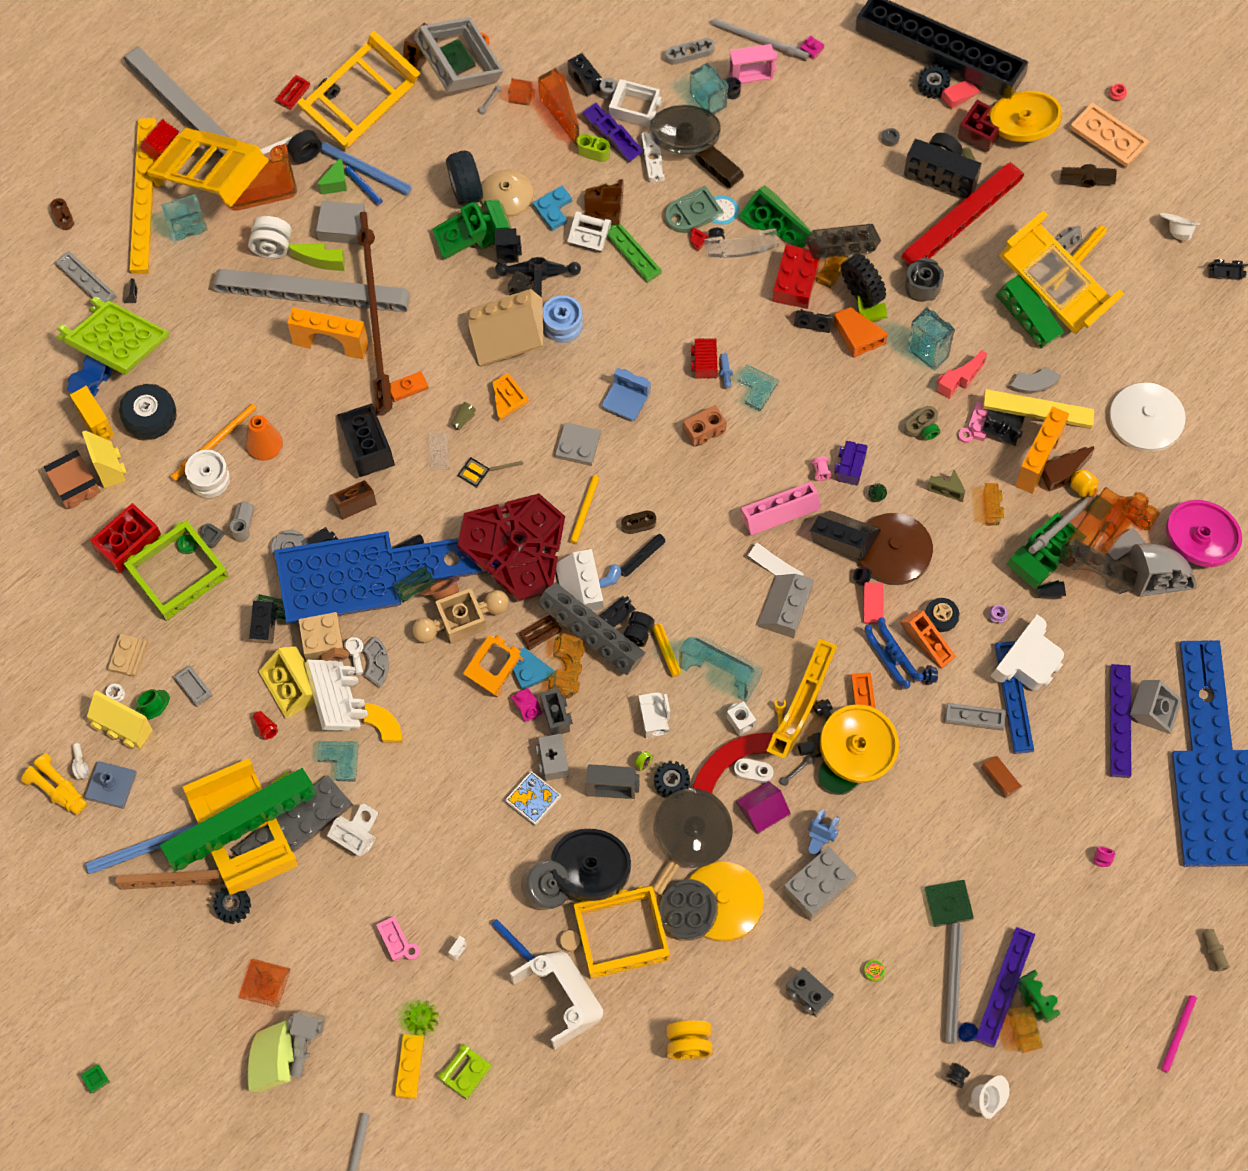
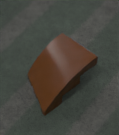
M619 179L617 184L610 186L605 183L586 189L584 196L585 215L602 220L609 219L611 220V225H619L623 206V179ZM584 223V226H595L592 224Z

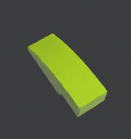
M325 243L289 244L291 257L304 264L320 269L345 271L343 249H326Z

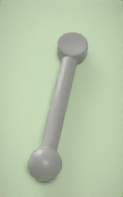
M500 85L495 86V91L483 107L479 108L480 114L486 113L488 105L496 94L502 90Z

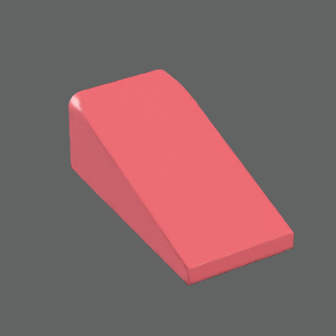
M966 80L944 89L941 98L953 109L980 93V90L972 82Z
M866 582L863 587L864 623L878 624V619L884 616V583Z

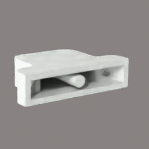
M1036 615L991 674L993 679L998 682H1005L1015 677L1031 690H1039L1042 685L1045 687L1049 685L1053 679L1051 674L1053 672L1057 673L1063 666L1061 661L1064 657V652L1044 637L1046 621L1042 617Z

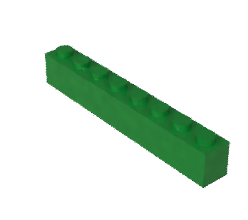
M300 768L162 843L160 848L173 872L183 870L196 860L203 859L207 854L221 849L227 843L238 840L249 831H254L260 825L276 819L280 814L291 811L300 803L309 801L316 795L314 785L304 769Z

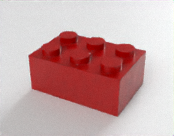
M785 245L773 290L772 302L808 309L820 264L821 252Z
M132 503L97 533L90 542L94 550L120 574L126 568L124 563L132 555L140 553L146 545L157 541L161 532L158 526Z

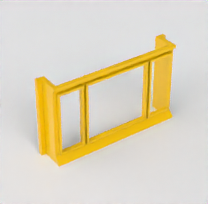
M373 31L369 35L368 42L306 100L301 98L297 102L298 108L333 138L345 152L416 84L420 72L376 31ZM371 49L377 52L406 79L396 90L361 59ZM356 63L390 93L358 126L323 95ZM317 99L322 101L352 129L346 137L311 106Z

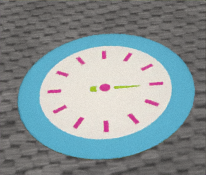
M724 195L714 197L724 214L712 222L728 224L734 221L739 213L737 202L731 197Z

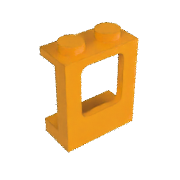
M488 635L463 674L499 697L502 693L501 687L519 660L523 661L524 658L520 655L521 651L514 646L507 647L504 645L506 641L496 635L493 638ZM493 644L510 653V658L497 676H494L480 666L482 659Z

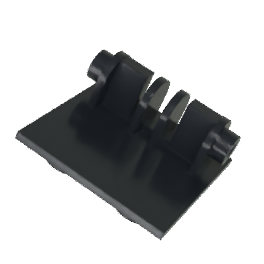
M989 410L982 431L1016 446L1018 438H1021L1023 434L1021 428L1025 416Z

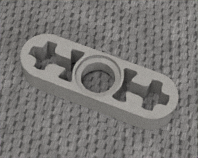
M704 38L669 47L666 50V61L671 65L710 56L714 52V42L709 38ZM687 49H693L695 52L693 54H687L685 51Z

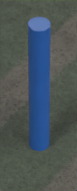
M347 166L344 171L377 205L382 204L383 200L350 166Z
M498 919L492 923V926L527 962L535 958Z

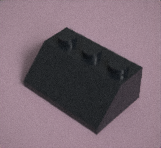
M829 510L818 515L810 529V534L814 543L864 561L881 529Z

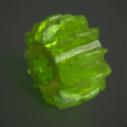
M420 1000L417 1001L416 1007L410 1004L409 1007L412 1011H405L407 1018L404 1019L405 1024H409L408 1030H414L415 1035H418L421 1030L423 1036L427 1035V1029L433 1032L434 1028L432 1025L436 1026L439 1024L438 1020H436L439 1017V1013L434 1012L436 1009L435 1005L429 1007V1001H425L421 1005ZM422 1015L423 1017L425 1015V1020L421 1021L420 1019L419 1021L418 1016Z

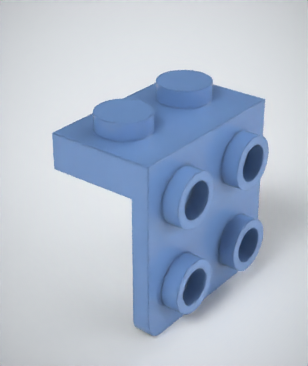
M617 368L614 373V384L607 394L602 407L626 419L635 421L651 393V382L645 377L633 375L626 369Z

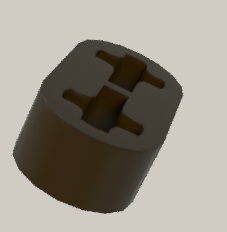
M647 510L624 516L621 521L622 530L626 534L650 530L656 526V515L653 511ZM649 517V519H651V523H647V521H645V518ZM627 522H631L633 527L629 528Z

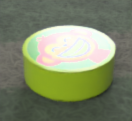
M871 960L865 965L864 975L869 981L877 982L884 977L885 967L880 961Z

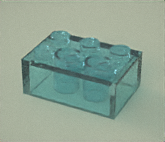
M926 307L912 321L907 349L935 371L950 355L955 329L949 322L941 319L935 311H931Z

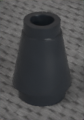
M1059 580L1037 587L1039 598L1061 599V597L1066 596L1064 581L1059 582Z

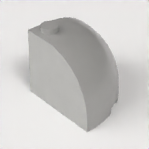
M1142 543L1133 545L1129 558L1139 597L1196 589L1197 583L1193 570L1188 561L1177 551L1159 544Z

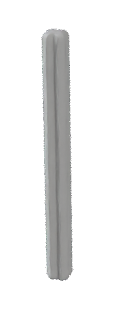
M959 923L951 925L945 1042L948 1044H955L957 1041L963 927Z

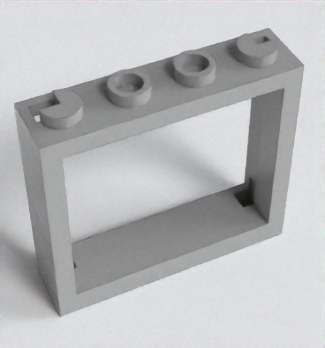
M470 17L419 26L413 37L447 92L496 83L504 72ZM462 33L486 72L457 77L434 38Z

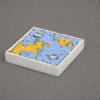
M531 771L505 801L536 826L562 796Z

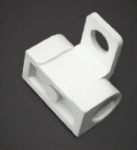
M661 693L639 695V707L646 739L669 733L670 707L667 694H664V701Z
M363 803L360 805L353 821H349L343 816L336 818L327 836L356 855L362 856L371 849L375 842V836L369 832L378 816V812ZM365 810L371 814V819L368 822L364 821L361 817L362 812Z

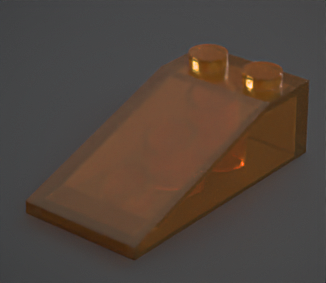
M554 68L538 77L539 98L577 146L579 124L566 84L567 80L562 72L560 73Z

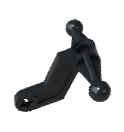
M533 257L529 261L510 266L500 262L495 266L494 270L501 277L507 275V273L528 277L534 281V292L542 298L543 280L567 272L572 276H577L581 272V266L578 262L564 265L547 261L543 257Z

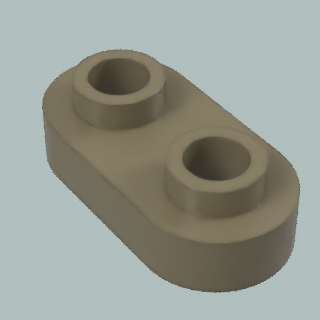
M925 406L906 421L905 430L910 436L921 435V431L925 427L937 422L938 411L932 406Z

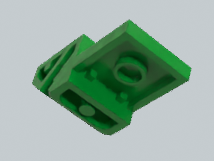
M485 200L481 210L476 202H471L460 208L462 213L432 228L443 258L447 259L475 243L484 249L495 243V229H509L512 227L499 200Z
M1058 512L1041 528H1038L1028 538V543L1025 546H1021L1007 562V565L1034 589L1043 583L1086 538L1084 534L1069 522L1049 540V543L1043 549H1039L1035 554H1031L1029 548L1035 543V540L1040 535L1048 532L1063 518Z

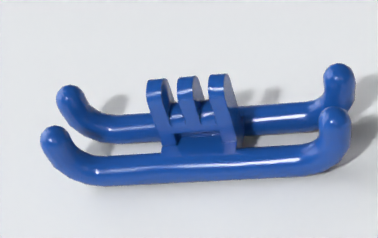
M883 617L878 619V628L887 641L885 650L875 638L872 626L866 625L865 635L869 643L902 689H908L911 686L910 681H905L895 667L900 663L903 664L909 675L916 682H921L924 678L923 674L918 673L887 629L885 619Z

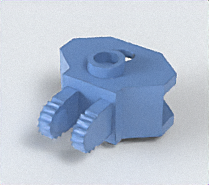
M822 809L816 819L811 821L808 828L811 831L809 836L813 837L808 848L811 854L820 853L825 843L829 844L830 841H835L839 832L837 828L841 820L840 817H835L832 824L828 826L822 823L826 814V810Z

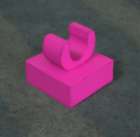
M811 35L800 46V50L808 52L809 57L813 60L824 49V44Z

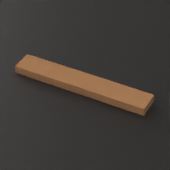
M219 870L116 876V883L121 890L225 884Z

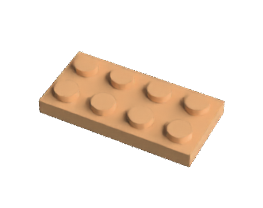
M1091 103L1070 126L1072 131L1126 168L1149 143L1147 139L1094 103Z

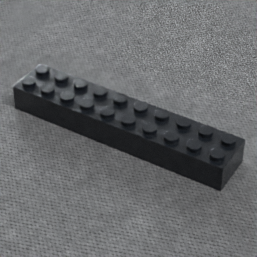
M868 0L856 17L855 31L934 66L938 65L939 68L942 66L944 70L947 69L948 72L1008 99L1012 98L1027 74L1029 61L890 0Z

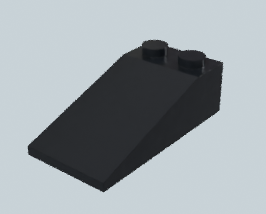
M372 403L337 414L359 477L395 466L390 446Z

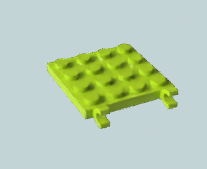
M96 296L91 299V303L94 305L90 308V311L94 313L73 331L63 324L57 327V330L61 332L57 335V339L64 341L65 344L124 375H127L169 338V331L109 300L105 303Z

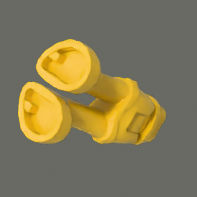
M45 753L34 761V766L45 773L58 786L56 788L53 787L33 766L26 769L21 781L26 785L36 784L51 797L53 803L66 808L68 812L72 811L75 815L80 814L87 806V803L73 786V782L66 780L52 767V758L49 754Z

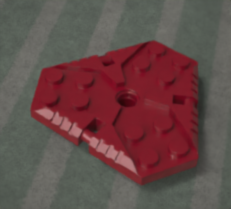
M539 493L507 501L502 507L496 504L466 512L462 517L457 549L470 558L481 570L491 574V578L518 602L540 596L554 583L558 561L556 552L560 549L565 515ZM514 539H518L521 542V544L516 543ZM493 563L498 566L497 569L492 566Z

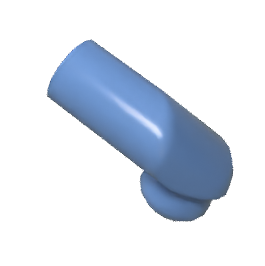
M612 564L609 567L610 570L607 577L599 579L600 588L618 582L621 568L617 564Z

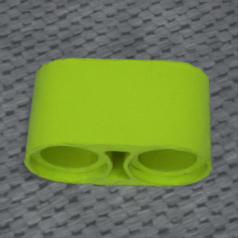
M582 134L577 138V151L580 156L599 162H605L610 158V144L607 140L589 134Z

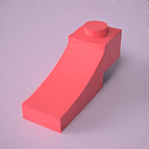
M981 350L964 366L953 371L948 369L945 375L942 373L937 380V392L950 399L959 385L966 389L984 365L987 353Z

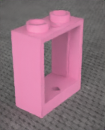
M772 44L730 50V77L738 78L741 84L773 79L774 72H776L775 61H777L776 50L773 51ZM766 61V63L740 67V65Z

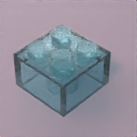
M707 62L690 72V94L709 117L727 107L728 84L719 77L714 67H711Z
M196 194L161 205L173 241L183 240L186 237L208 231Z

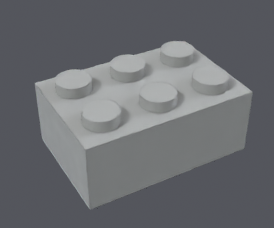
M828 846L784 885L783 893L812 921L855 883L856 874Z

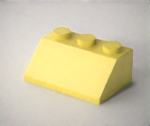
M297 647L279 648L259 670V673L285 718H289L313 705L315 701L305 661Z
M98 691L94 692L87 718L91 723L90 726L97 731L101 729L106 731V734L112 739L116 740L119 738L123 740V743L129 748L133 749V747L141 749L153 731L146 716Z

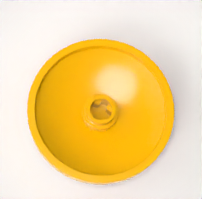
M1020 91L1014 93L1011 99L1003 97L993 106L990 115L991 124L1000 127L998 135L1007 140L1016 142L1035 141L1049 136L1060 126L1062 108L1058 100L1049 94L1039 91Z
M849 705L833 713L824 724L820 735V750L825 763L836 775L850 782L868 783L881 778L892 768L899 752V739L894 725L882 712L866 705Z
M714 862L701 867L689 878L700 881L708 886L717 899V918L710 931L703 936L704 938L717 942H730L746 936L755 928L763 911V893L759 882L751 872L735 863Z

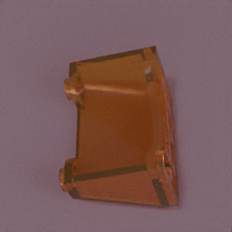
M286 144L277 145L271 149V159L232 207H229L231 210L238 211L286 200L297 194V186Z

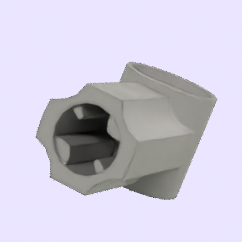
M242 501L238 503L234 520L230 524L233 538L238 542H244L250 536L249 528L255 507L249 502Z

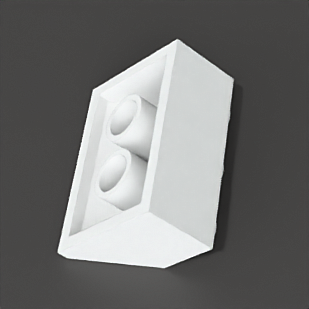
M592 549L573 552L557 562L556 572L559 585L593 612L604 610L603 597Z

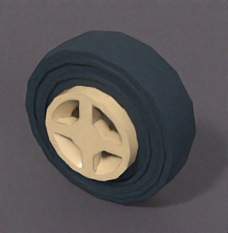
M947 598L932 600L925 610L926 615L938 632L950 631L959 621L960 613L957 605Z

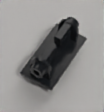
M1214 259L1213 262L1208 264V266H1212V269L1209 268L1208 275L1212 276V278H1226V272H1229V279L1242 280V278H1246L1247 272L1243 271V269L1248 264H1243V261L1240 260L1225 263L1223 259Z
M803 309L796 311L794 326L830 333L833 320L830 314H813L814 312L804 311Z
M622 596L599 616L615 628L636 608L631 604L632 601L628 596Z

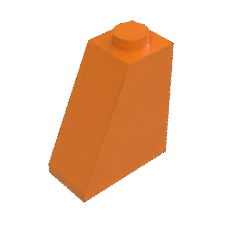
M853 308L841 309L834 315V325L854 358L886 344L888 337L886 331Z

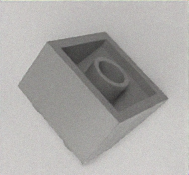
M1141 680L1130 715L1142 725L1165 733H1171L1182 699L1161 680Z

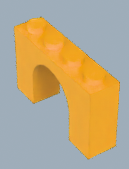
M292 308L287 324L293 345L311 349L315 334H325L336 338L343 344L346 356L364 360L368 347L364 322Z
M1052 406L1021 466L1016 487L1033 494L1052 449H1056L1064 433L1069 413Z

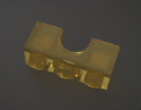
M562 633L554 642L552 657L563 661L565 671L557 669L550 674L548 691L559 688L561 696L565 695V698L568 699L575 695L580 687L578 682L582 671V664L580 663L585 650L583 641L580 638Z

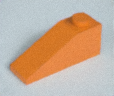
M924 610L913 611L900 622L910 638L940 668L946 666L956 657Z

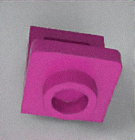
M529 688L511 696L513 703L521 712L525 722L542 714L538 700Z

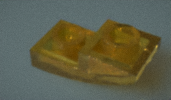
M832 250L826 258L824 266L816 276L815 282L831 289L841 274L842 262L849 257Z

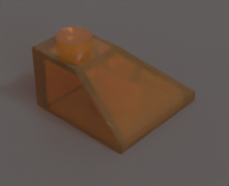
M251 959L239 998L279 1008L291 969Z

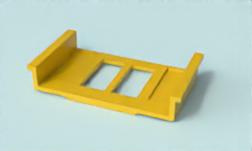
M185 127L149 168L147 173L156 187H160L167 180L218 194L226 206L232 207L269 159L263 155L257 145ZM200 144L210 146L187 176L177 174ZM217 148L227 151L204 180L193 178Z
M248 758L183 786V790L199 824L262 790V787ZM277 819L259 826L261 828L268 825L275 839L274 841L233 859L229 858L224 846L219 850L211 852L230 895L244 891L298 867L296 857L291 851Z

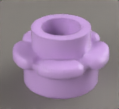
M995 605L989 610L990 619L993 622L1003 623L1006 621V617H1008V611L1002 605Z

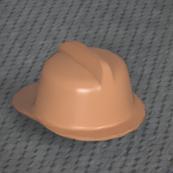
M455 576L427 583L421 586L417 593L419 595H432L436 601L459 592L457 582L460 578Z

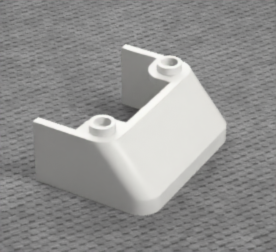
M562 951L538 956L510 973L512 983L515 985L533 973L544 977L554 972L573 1002L574 1006L569 1008L564 1014V1020L568 1029L551 1039L554 1050L593 1027L603 1018L601 1005L569 955Z

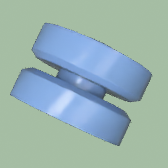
M566 295L552 297L543 307V329L545 334L551 340L558 343H567L576 339L583 328L582 308L579 302Z

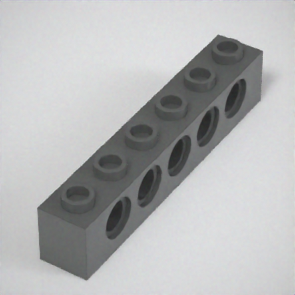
M555 582L547 588L537 603L539 607L624 674L628 675L633 671L646 654V652Z

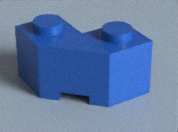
M86 355L83 361V369L70 375L67 390L74 393L87 386L94 397L99 392L98 386L101 382H107L110 378L113 368Z

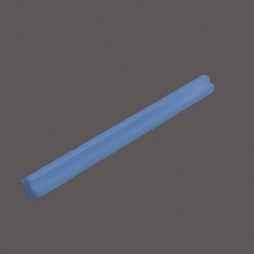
M326 142L322 143L321 152L336 160L340 158L344 164L405 195H409L411 192V185Z
M198 822L86 863V869L89 874L160 849L162 843L196 826Z

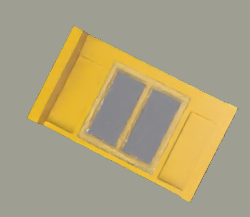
M1043 210L1006 241L1007 247L999 256L1017 275H1020L1056 312L1059 319L1076 335L1083 327L1088 328L1124 293L1119 289L1110 296L1041 225L1048 216Z

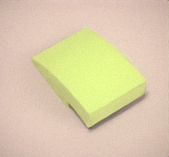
M283 1021L256 1032L248 1063L249 1092L261 1093L290 1082L288 1063L293 1062L294 1059L290 1029L288 1028L289 1021Z

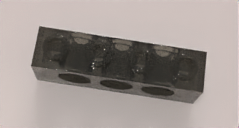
M873 224L812 230L806 239V244L814 259L872 253L881 242Z

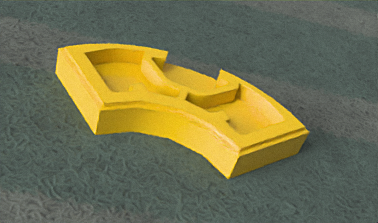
M365 703L368 715L364 718V724L377 728L382 735L383 743H403L402 732L395 717L378 705Z

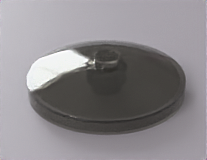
M671 106L656 113L650 122V136L653 142L662 149L673 153L693 154L702 152L714 146L720 138L721 126L718 118L712 112L698 106Z
M687 788L674 792L661 803L654 817L653 831L658 847L669 860L682 867L701 868L716 862L728 850L732 840L733 825L727 808L715 795L702 789Z

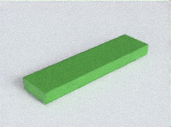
M621 224L610 226L607 238L647 283L662 273L658 265Z

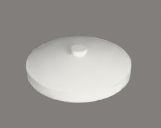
M1138 383L1126 387L1115 397L1110 409L1109 420L1114 434L1126 446L1141 452H1158L1172 446L1179 439L1185 426V411L1177 396L1165 387L1153 383Z

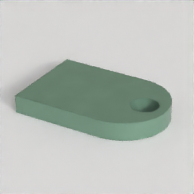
M703 186L670 203L666 209V222L672 230L679 233L691 232L693 227L697 229L723 216L724 212L708 188ZM673 217H678L681 220L679 222H673L671 219Z

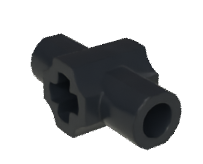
M814 733L807 738L806 742L798 743V751L801 756L812 753L813 757H822L820 750L821 733Z

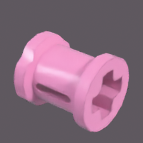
M822 456L812 460V465L815 467L816 472L814 476L817 481L831 478L827 457Z

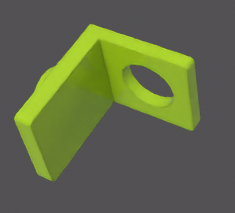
M857 296L861 315L871 322L888 318L885 302L877 304L872 308H866L861 297Z

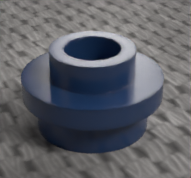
M927 665L922 672L923 680L927 685H931L938 680V670L936 667Z

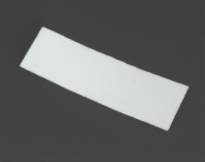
M756 543L748 554L750 558L775 575H804V573L790 566L759 543Z

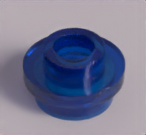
M965 1022L958 1028V1036L963 1042L974 1040L978 1034L977 1026L970 1022Z

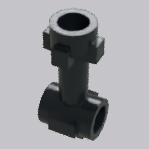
M822 699L813 706L815 713L818 716L823 715L826 721L832 715L830 710L833 707L828 699Z

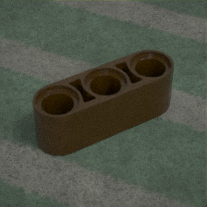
M707 144L695 155L696 161L729 189L744 178L743 171L711 144Z

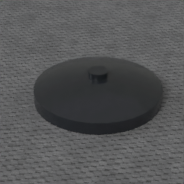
M580 829L571 832L559 840L551 854V860L561 864L569 874V878H561V876H558L556 869L552 870L558 887L569 896L579 900L599 901L612 897L626 885L630 876L631 858L628 849L620 839L603 830Z

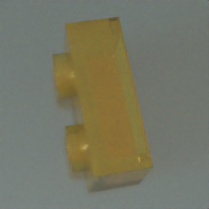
M985 483L983 500L986 526L999 525L1001 518H1004V507L1000 506L1003 494L1002 490H999L998 483Z

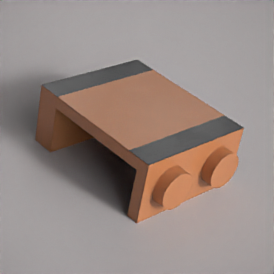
M78 450L44 466L66 509L77 507L81 502L92 499L100 493L97 483Z

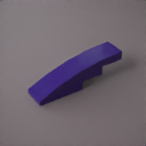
M597 102L583 111L582 115L590 125L628 162H631L643 153V150L622 125H618L609 113L606 115Z

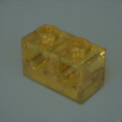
M1024 1005L1007 1010L1017 1051L1024 1053L1043 1048L1033 1007Z

